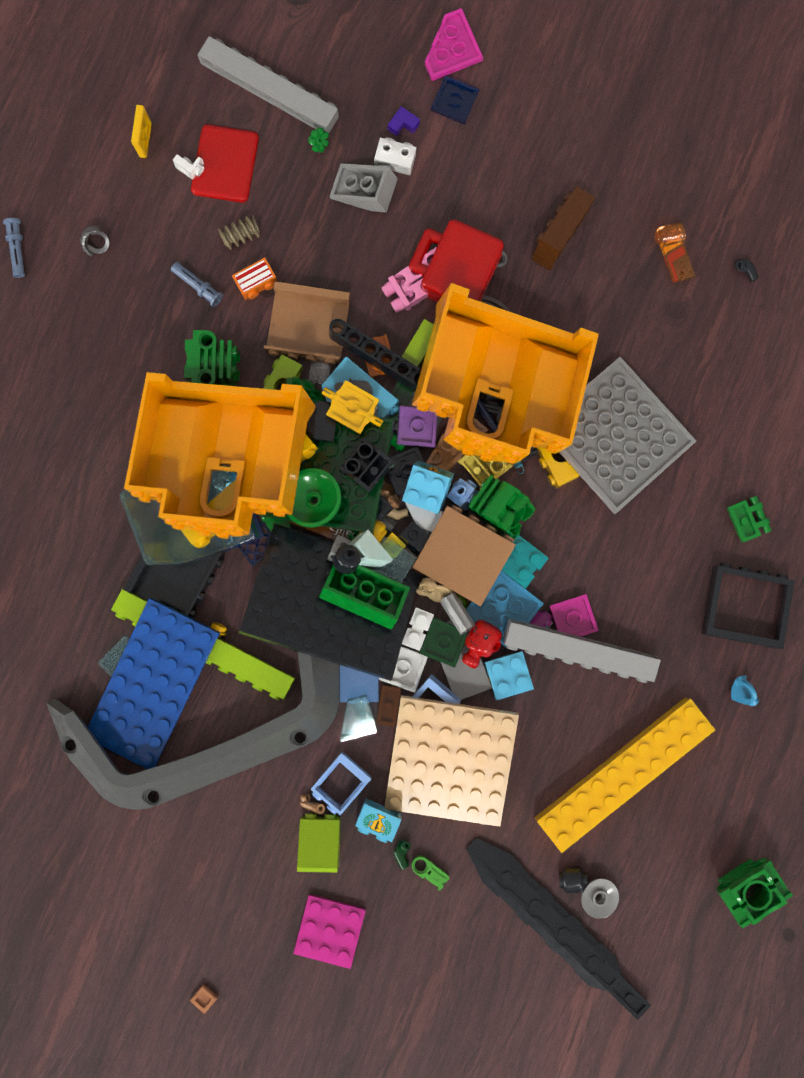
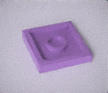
M399 406L396 444L434 448L437 428V415H435V412L420 411L417 407Z

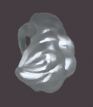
M89 226L82 231L80 244L86 254L93 256L95 253L100 254L108 249L109 239L100 230L99 226ZM89 234L101 235L105 239V245L98 249L87 244Z

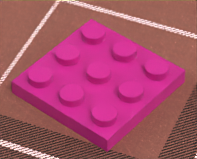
M309 894L293 954L351 969L366 908Z

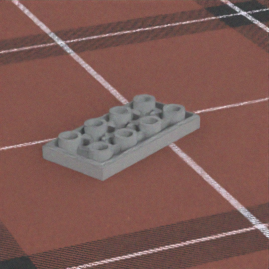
M452 620L447 622L449 624L454 625ZM465 644L455 668L441 662L451 691L461 700L492 688L481 658L479 666L475 669L462 662L463 655L469 651Z

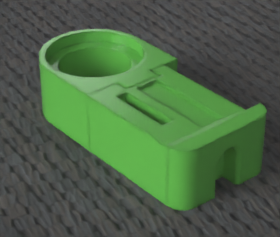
M418 855L412 860L413 871L422 879L425 877L432 884L438 886L437 890L440 891L444 887V883H447L449 880L448 873L427 857ZM421 859L426 862L425 869H416L415 863L417 860Z

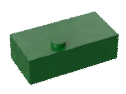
M332 565L319 598L388 629H392L398 621L410 587L361 565L351 574H342Z

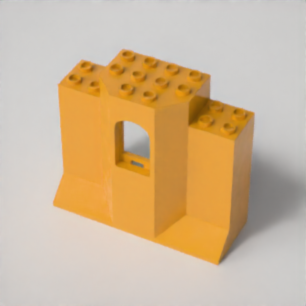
M451 283L436 304L435 322L412 405L416 406L420 411L435 412V415L442 418L449 417L443 440L455 449L462 451V454L479 456L481 460L486 462L498 461L515 464L530 454L531 447L538 448L540 446L546 448L547 452L559 453L573 443L599 334L584 328H580L573 334L468 298L470 289ZM480 392L504 400L499 424L494 433H483L473 425V417Z
M147 372L124 489L130 492L131 496L137 497L141 502L150 503L151 500H156L157 503H160L158 517L163 519L165 524L172 525L173 529H186L198 532V535L209 537L210 534H216L217 537L228 539L229 536L241 537L249 535L253 513L266 515V512H269L278 517H285L286 514L292 515L307 422L316 406L302 385L282 384L281 390L172 381L166 374ZM213 470L237 473L232 503L230 507L222 511L212 510L207 505Z

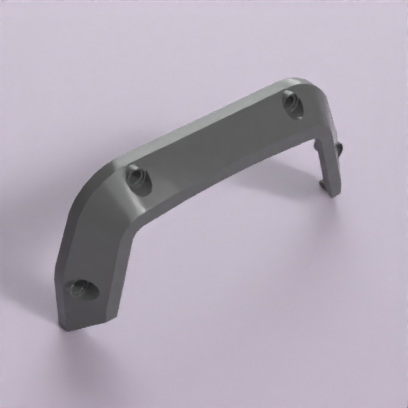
M298 652L303 695L298 707L224 743L173 762L133 774H124L117 769L74 710H71L57 699L48 701L46 704L61 741L63 752L67 754L70 761L104 799L121 808L133 810L147 809L304 747L317 740L326 732L338 712L340 703L339 665ZM297 732H303L306 735L304 742H299L296 739ZM71 739H73L76 744L75 749H72L69 746V742ZM152 791L158 792L159 800L152 799Z

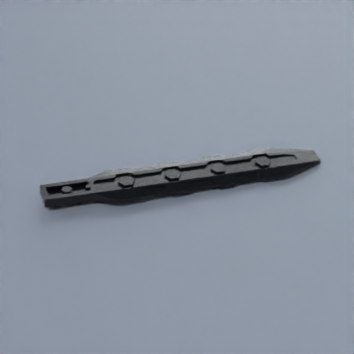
M475 838L466 849L482 882L497 897H501L526 925L532 927L546 941V945L555 953H558L588 986L608 991L639 1020L651 1004L622 977L616 956L603 943L598 942L573 914H569L544 886L536 882L509 852L479 838Z

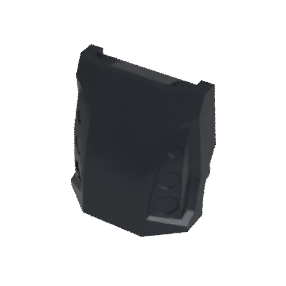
M363 437L359 445L348 456L347 460L340 465L339 469L366 491L370 492L394 461Z

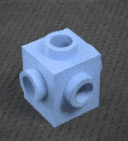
M460 478L459 481L452 485L447 497L460 508L467 511L471 498L477 495L479 491L476 490L477 485L471 480L464 481Z

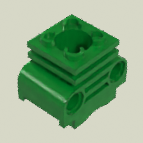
M193 330V340L185 339V351L187 354V362L184 367L185 380L190 383L202 384L210 381L208 384L221 385L222 382L225 386H229L230 382L232 386H236V381L240 379V372L237 370V362H240V351H237V346L234 345L232 340H228V346L224 340H220L219 343L211 331Z
M492 475L482 482L480 491L471 498L470 505L468 506L478 519H482L486 524L488 523L496 528L500 534L512 537L514 541L522 527L519 521L525 522L536 510L531 504L529 497L522 494L519 489L505 481L501 482L499 479H495Z
M761 858L755 862L748 859L719 878L720 885L716 888L719 896L742 929L749 924H757L770 913L786 905V900L793 896L777 873L773 863L767 858ZM756 884L754 894L746 897L748 887Z

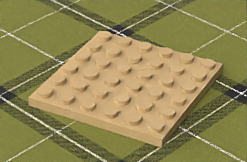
M401 695L384 808L393 811L500 826L519 713Z

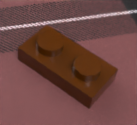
M382 685L376 724L396 727L401 694L400 687Z

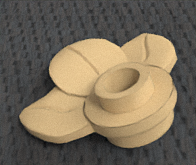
M431 578L422 579V582L419 583V588L416 589L418 595L428 596L434 602H441L445 595L454 593L453 590L446 586L437 585V581Z

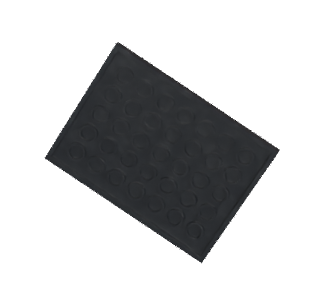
M274 523L238 633L391 681L420 573L393 562L380 568L363 566L410 587L398 621L392 629H388L319 598L333 565V562L327 560V557L334 542Z

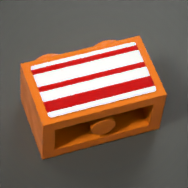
M266 258L232 275L245 300L248 298L250 300L254 299L259 295V292L272 289L274 282H278Z

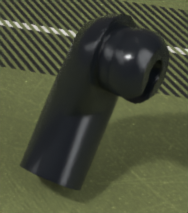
M738 259L735 262L736 270L746 273L750 282L759 279L752 262L745 259Z

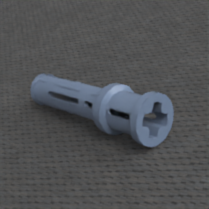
M7 218L3 220V224L6 227L7 235L5 240L9 243L13 277L22 278L25 277L20 243L23 240L19 228L21 221L18 218Z
M179 262L173 264L171 272L194 288L199 297H204L208 300L212 307L217 306L221 302L224 295L222 292H217L211 287L209 282H203Z

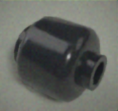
M342 545L338 548L333 558L335 569L342 574L353 573L361 562V553L352 545Z
M579 866L564 867L562 872H559L560 888H563L566 893L583 892L585 885H588L587 873H583V869Z

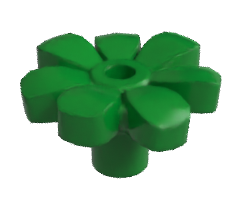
M323 128L312 130L308 138L309 144L313 145L312 150L314 152L322 153L325 150L324 146L328 147L329 142L325 139L329 137V134L323 131Z

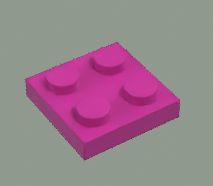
M587 594L549 606L557 631L577 636H584L599 631Z

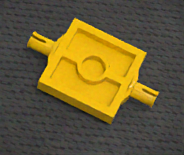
M346 380L336 393L326 387L324 388L322 394L331 399V406L326 413L330 418L358 434H361L363 428L369 422L378 427L382 425L381 423L384 420L374 415L375 407L379 402L378 398Z

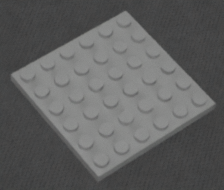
M619 357L586 385L573 443L559 453L607 507L616 514L688 450L696 440L626 362Z

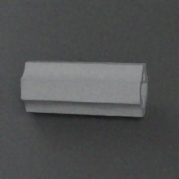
M451 593L441 600L440 603L460 635L465 634L475 626L456 593Z

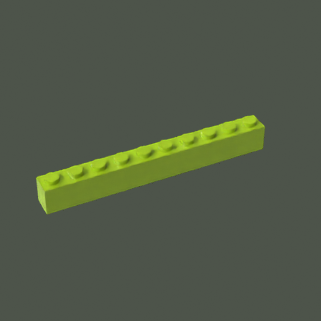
M122 589L111 610L116 612V617L124 621L126 618L133 621L132 625L136 627L147 600ZM220 638L217 639L206 662L209 665L211 663L218 665L217 669L226 674L228 672L235 674V678L243 683L246 680L253 683L252 687L262 692L264 689L270 692L269 696L278 701L280 698L283 700L286 698L296 677Z

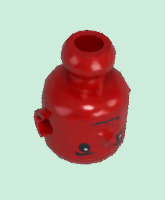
M477 620L475 626L471 628L465 639V645L469 648V651L463 655L462 662L473 669L477 668L480 664L481 656L490 657L499 650L502 631L485 620Z

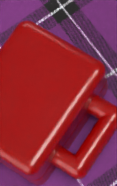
M211 124L204 125L201 129L196 159L198 157L203 159L204 171L199 177L196 175L192 179V194L240 203L246 202L249 198L259 135L254 131Z
M453 219L448 222L443 234L431 228L424 231L409 263V269L417 275H423L421 289L428 293V299L438 302L449 285L453 283L470 289L468 298L481 302L502 256L504 243L495 236ZM431 243H435L438 246L429 266L422 264Z

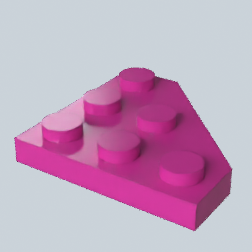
M462 8L444 15L430 52L425 59V67L431 81L483 61V55Z

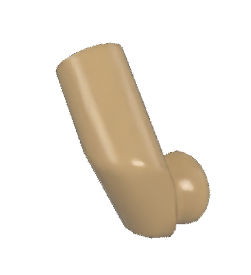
M407 508L393 509L386 516L395 521L409 517Z

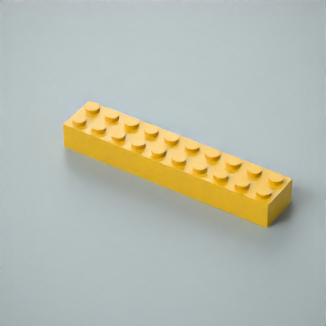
M684 698L534 818L559 851L563 853L713 733L715 729L690 698Z

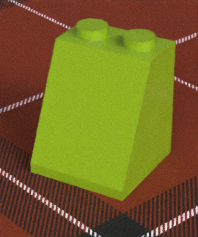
M305 813V816H301L297 872H338L341 817H336V814L333 813L324 814V817L317 816L316 813Z

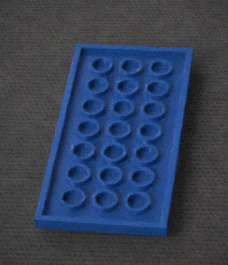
M149 598L88 726V729L99 744L146 769L156 767L221 632L153 598Z

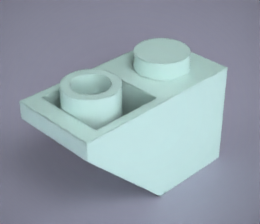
M369 530L357 535L349 544L356 547L361 553L359 565L380 568L393 560Z

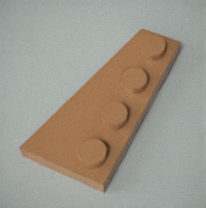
M475 417L473 418L475 428L483 433H487L488 429ZM442 434L436 448L426 463L450 471L464 454L443 440L444 434Z

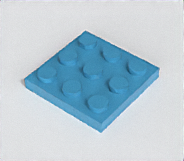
M501 571L482 606L471 602L466 611L474 623L481 619L500 629L503 638L508 618L529 623L544 603ZM501 639V641H500L501 644H502L504 647H506V645L503 643V641H502V639Z

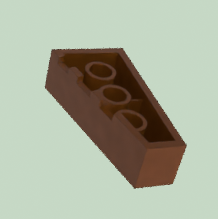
M578 186L575 187L573 192L569 191L563 200L565 204L558 206L555 215H557L555 219L551 217L545 227L547 228L546 232L542 231L536 241L539 244L531 260L551 271L557 258L562 254L565 246L588 213L596 197Z

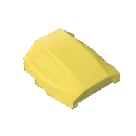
M465 455L458 461L475 479L480 489L482 482L488 479L490 475L498 479L514 466V464L507 462H486L475 455Z

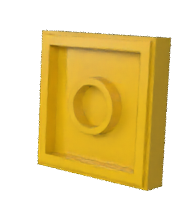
M136 105L131 142L139 157L146 158L152 122L144 106Z

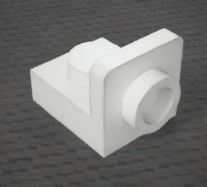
M176 155L173 159L175 167L191 179H194L196 175L199 177L204 171V162L200 157L194 163L188 158H182L179 155Z

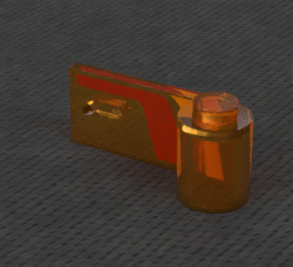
M678 222L657 228L655 240L657 244H660L672 282L694 278L695 274L684 245L685 230L683 224Z

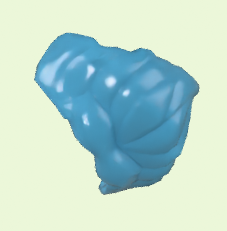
M747 676L737 677L731 687V700L743 703L744 705L756 706L759 698H757L754 687L746 681Z

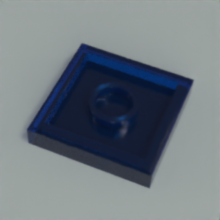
M445 75L431 111L465 125L480 89Z

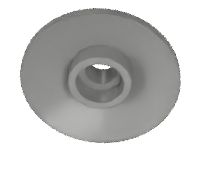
M603 878L589 882L581 896V903L585 912L591 917L598 919L611 915L619 902V893L616 886L611 881ZM600 893L599 898L595 899L596 895Z

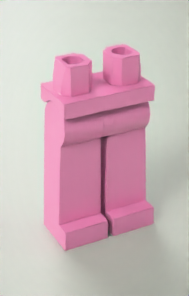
M436 247L425 254L422 264L429 266ZM409 266L395 276H390L388 278L389 282L381 287L387 298L394 293L399 297L390 302L395 312L403 309L408 311L412 306L428 297V293L421 289L423 275L411 272Z

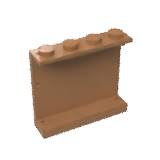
M275 281L273 288L275 297L267 345H264L265 352L273 357L286 355L293 360H297L299 357L306 358V361L313 363L319 360L324 361L327 365L340 364L343 347L331 340L328 332L332 320L342 319L347 322L351 299L350 293ZM340 328L333 329L336 333L342 332Z
M453 505L452 508L447 506L413 568L477 605L482 606L516 544L513 543L514 539L506 534L503 537L498 535L496 528L488 524L486 527L479 524L480 519L470 514L469 517L463 515V510Z

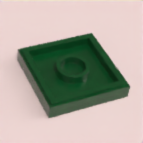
M433 617L419 654L455 668L469 631L460 635L454 625Z

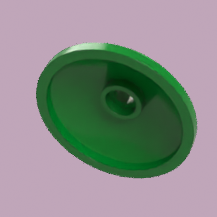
M316 468L299 471L293 513L288 515V517L296 524L309 528L322 526L332 520L340 508L342 499L341 490L335 478L328 472ZM318 498L317 503L312 504V499Z

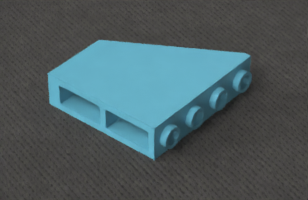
M347 357L343 359L322 384L323 391L326 387L336 393L335 384L338 382L344 383L345 380L349 382V378L367 381L373 389L372 396L379 399L376 405L378 406L377 417L388 418L390 414L393 416L399 410V400ZM325 396L326 401L331 402V399Z

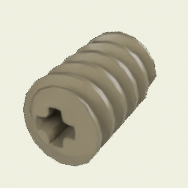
M253 214L252 220L246 216L245 223L239 219L238 226L232 222L231 229L227 226H224V232L220 228L218 229L224 245L230 250L233 249L232 243L237 247L240 246L239 240L246 244V237L253 241V234L260 238V230Z

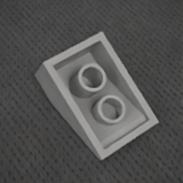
M340 164L329 197L332 200L365 210L387 212L398 178L388 166Z

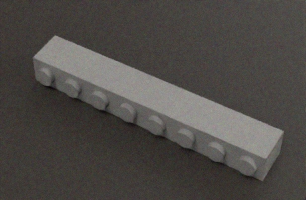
M209 36L198 53V58L203 66L315 129L323 128V131L329 134L339 118L338 109L333 103L321 100L317 94L309 93L301 85L289 82L285 76L275 74L269 67L259 65L252 57L243 56L236 48L227 47L220 39H213Z
M508 618L502 638L506 648L517 651L519 648L525 650V653L530 655L539 653L550 660L559 658L567 664L579 663L581 667L586 669L595 667L606 674L615 672L623 678L635 677L637 681L642 683L655 681L661 662L656 655Z

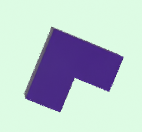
M400 107L388 123V130L398 136L403 128L414 133L420 125V119L403 107Z

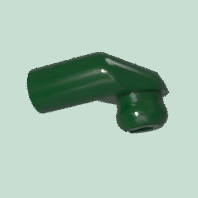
M400 840L393 852L400 870L409 867L405 855L411 845L407 840Z

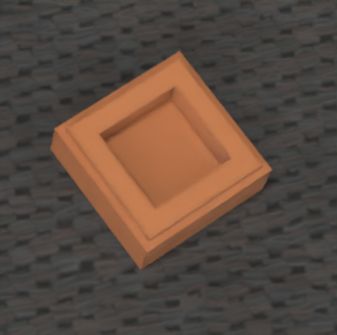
M203 984L190 999V1002L205 1014L219 996Z

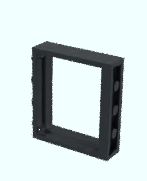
M720 563V566H714L702 635L769 648L784 649L795 580L788 579L789 576L777 574L776 577L770 576V572L758 570L757 573L750 572L751 569L746 567L733 569L731 568L732 565ZM723 574L784 585L775 640L714 628Z

